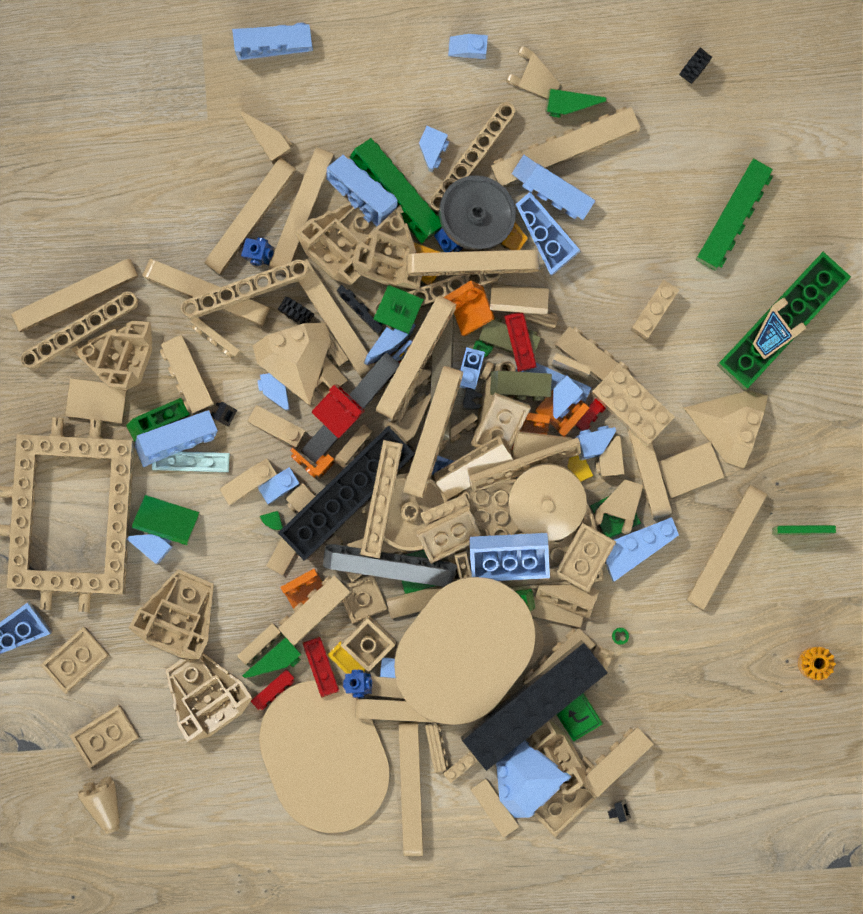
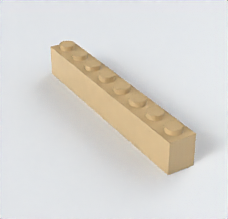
M622 107L615 111L616 114L611 116L605 114L599 117L597 122L591 123L589 121L582 124L578 130L569 129L561 137L553 136L548 138L546 143L539 145V143L528 147L529 150L523 153L517 151L511 154V158L506 160L500 158L493 162L494 165H491V171L495 180L506 188L520 182L518 178L512 175V172L523 155L549 170L640 131L641 127L632 107L628 109Z

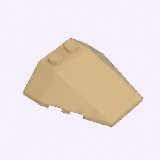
M350 202L336 210L328 211L320 217L308 220L296 231V235L306 255L333 280L352 285L362 276L358 274L353 266L356 246L376 226L372 221L368 223L363 218L365 216L359 208L355 209Z
M178 569L137 610L129 629L146 643L178 657L200 659L208 643L214 584Z
M202 653L200 659L182 658L165 670L170 693L173 698V707L177 716V725L188 743L210 737L242 715L252 700L250 693L240 680L204 653Z

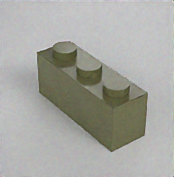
M494 317L492 321L483 326L479 341L513 354L506 324H503L501 319ZM528 330L533 354L535 355L541 337L537 336V332Z
M493 371L491 372L490 395L498 393L506 397L515 396V400H526V397H533V401H544V398L551 397L552 374Z

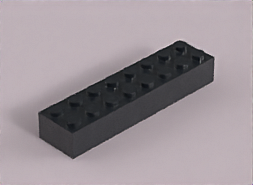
M391 425L387 426L278 532L304 561L314 554L372 497L383 440L403 444L398 471L415 456L416 451Z
M581 640L461 737V740L487 771L608 672Z

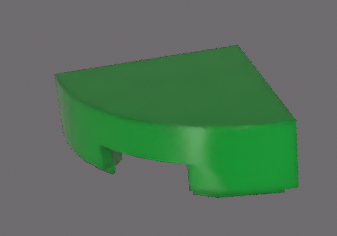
M477 340L473 347L475 350L485 352L484 358L494 348Z
M278 511L260 516L261 521L267 527L274 530H281L283 528Z

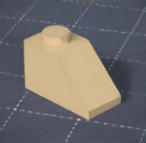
M620 436L614 438L598 458V462H595L596 473H600V477L624 475Z

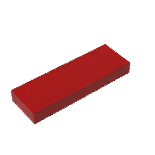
M518 312L504 316L517 371L522 372L537 368L524 313Z
M321 637L303 642L302 644L321 698L339 692Z

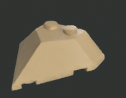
M400 205L356 246L353 266L359 275L387 286L419 289L422 276L407 275L406 256L416 253V249L408 225L404 223L401 214L403 210Z
M131 321L126 323V327L119 330L113 329L88 340V344L81 347L75 346L71 350L109 388L128 390L141 383L152 353L150 322Z
M304 323L269 334L253 345L257 364L310 406L325 362L327 350L331 344L326 323Z
M748 390L683 409L692 418L707 440L711 442V445L721 455L725 463L744 469L756 440L768 396Z
M549 720L531 735L532 738L529 746L534 750L540 751L558 765V769L563 773L567 772L572 776L560 786V789L555 794H572L585 784L586 768L568 736L552 720Z

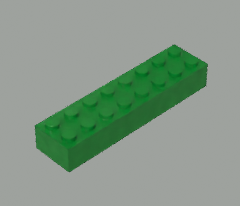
M823 251L775 302L777 303L782 298H785L788 302L785 307L778 311L779 315L791 330L800 323L807 326L847 283L851 276ZM772 306L717 364L744 391L754 383L794 340L793 338L765 359L754 347L753 342Z

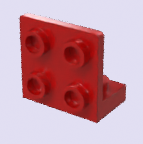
M335 384L329 389L330 392L312 410V414L337 438H340L365 410L338 384Z

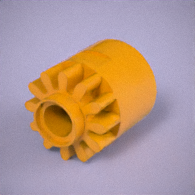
M823 647L806 648L798 658V668L801 674L812 680L827 679L834 672L833 669L836 665L834 663V655ZM818 658L820 666L815 668L814 661Z

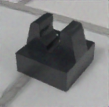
M466 389L463 409H479L481 405L475 404L472 399L476 397L482 398V394L472 389Z
M217 402L216 406L219 408L216 413L211 412V416L213 419L229 427L237 410L224 402Z
M626 799L614 803L615 808L607 811L609 819L618 817L619 823L631 818Z

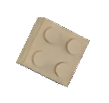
M369 614L341 642V646L368 672L396 645V640Z

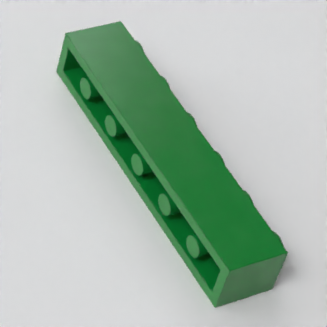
M370 138L353 150L349 158L354 161L358 168L366 171L370 178L375 182H379L388 193H392L398 200L397 207L401 205L403 210L401 214L404 223H407L408 228L421 244L439 232L442 228L439 216L431 210L428 203L405 179L404 174L395 167L392 160L385 155L378 143Z
M754 158L752 159L696 258L698 262L714 271L718 267H723L727 260L724 257L727 250L732 251L736 244V241H734L736 234L741 235L746 226L743 224L745 218L750 219L755 210L752 207L754 202L760 201L764 194L761 191L764 185L768 186L773 178V175H771L772 168Z

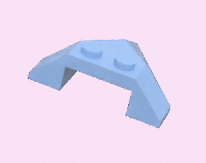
M526 740L496 763L499 800L514 818L532 817L535 811L540 806H543L560 789V786L572 777L567 772L563 773L558 769V765L540 751L531 748Z

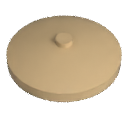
M539 464L525 470L515 480L509 495V510L516 526L524 534L547 533L548 541L559 540L570 535L580 525L586 512L587 500L581 481L573 472L556 464Z
M406 473L396 477L384 541L395 548L414 551L423 549L416 531L444 518L441 517L424 524L420 513L448 501L437 483L432 479L429 481L423 498L404 493V487L409 474Z

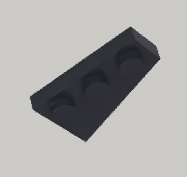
M341 285L337 289L338 296L379 335L383 331V323L373 320L374 317L368 313L370 311L363 302L359 303L355 299L356 295L350 289L347 290Z

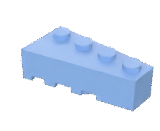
M296 23L290 26L278 25L273 27L232 29L234 48L238 60L313 51L310 25L306 23Z
M342 155L327 167L326 179L342 196H348L351 205L363 212L365 215L363 218L368 223L372 221L377 227L397 208L398 200L392 193H388L379 182H375L370 178L366 171L358 168L353 160Z
M526 155L522 156L512 172V175L524 183L522 187L530 192L533 189L536 190L538 197L545 201L547 199L552 200L554 207L559 210L565 208L567 210L566 214L574 219L579 217L584 220L595 203L593 198L534 162Z
M531 192L516 203L550 275L553 276L581 252L580 249Z
M208 410L137 435L135 449L142 466L145 467L177 452L193 448L201 442L212 441L217 434V428Z
M672 517L615 539L617 542L605 562L613 582L679 536Z
M30 601L0 622V654L52 633Z

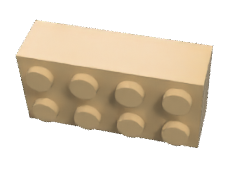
M620 364L591 392L645 446H648L675 418Z

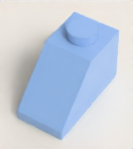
M464 34L451 36L448 56L486 59L488 35Z
M270 373L260 375L261 380H257L259 391H263L267 398L285 411H290L287 388Z
M289 467L272 477L258 489L267 504H270L301 484Z
M153 534L135 535L127 538L129 542L155 564H159L172 549V546L169 544L171 540Z

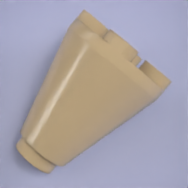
M107 776L98 783L94 784L92 781L84 784L83 790L78 792V798L99 827L105 831V834L118 830L120 828L114 780H112L111 776Z

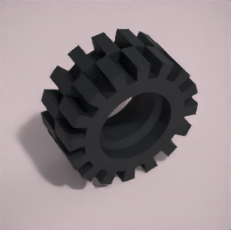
M700 47L679 75L692 84L708 65L712 56Z
M285 296L277 309L300 325L310 323L315 315L306 307Z

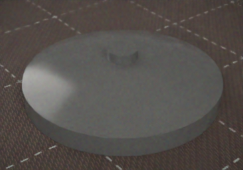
M475 175L463 177L455 181L445 191L440 202L439 219L444 232L454 243L469 250L484 251L500 245L508 237L515 223L516 211L510 194L500 183L488 177Z

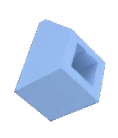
M426 126L420 139L419 147L428 170L433 173L434 168L438 169L442 158H439L441 152L447 150L450 141L447 140V134Z
M466 347L460 370L463 371L460 388L476 390L485 352Z
M567 374L553 387V416L556 419L559 416L563 418L569 412L568 407L572 403L576 405L583 398L581 395L583 390Z
M602 426L597 428L598 431L591 432L590 429L579 432L580 435L575 437L580 441L581 454H579V459L584 460L600 456L615 434L616 428Z

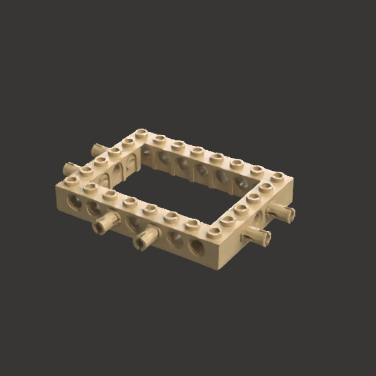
M52 417V429L49 436L17 434L14 485L12 487L0 486V491H3L0 492V497L12 498L10 525L0 524V536H9L10 538L7 588L39 590L41 592L39 609L52 610V593L54 591L78 592V612H90V600L93 593L125 595L129 545L127 538L129 537L135 442L132 440L103 439L101 437L102 420L90 419V435L87 438L64 437V418ZM37 455L46 457L63 456L65 458L111 459L104 574L29 570L30 563H32L30 551L31 544H33V540H31L32 525H34L33 505L35 506L36 504L34 497L35 486L37 487L35 482L36 467H38V463H36Z

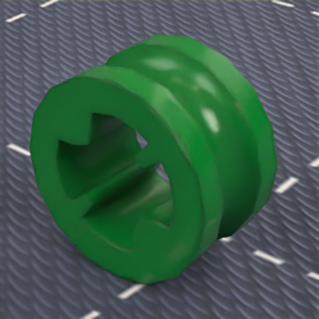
M617 628L612 633V640L618 645H623L629 640V633L624 628ZM617 631L620 633L622 631L625 632L626 635L624 637L626 639L624 641H617L615 639Z

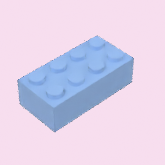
M547 533L470 537L472 577H484L497 581L550 578Z

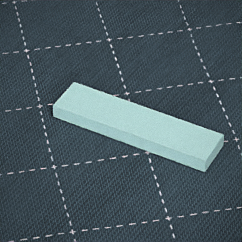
M177 452L162 460L153 462L152 470L229 472L230 453Z

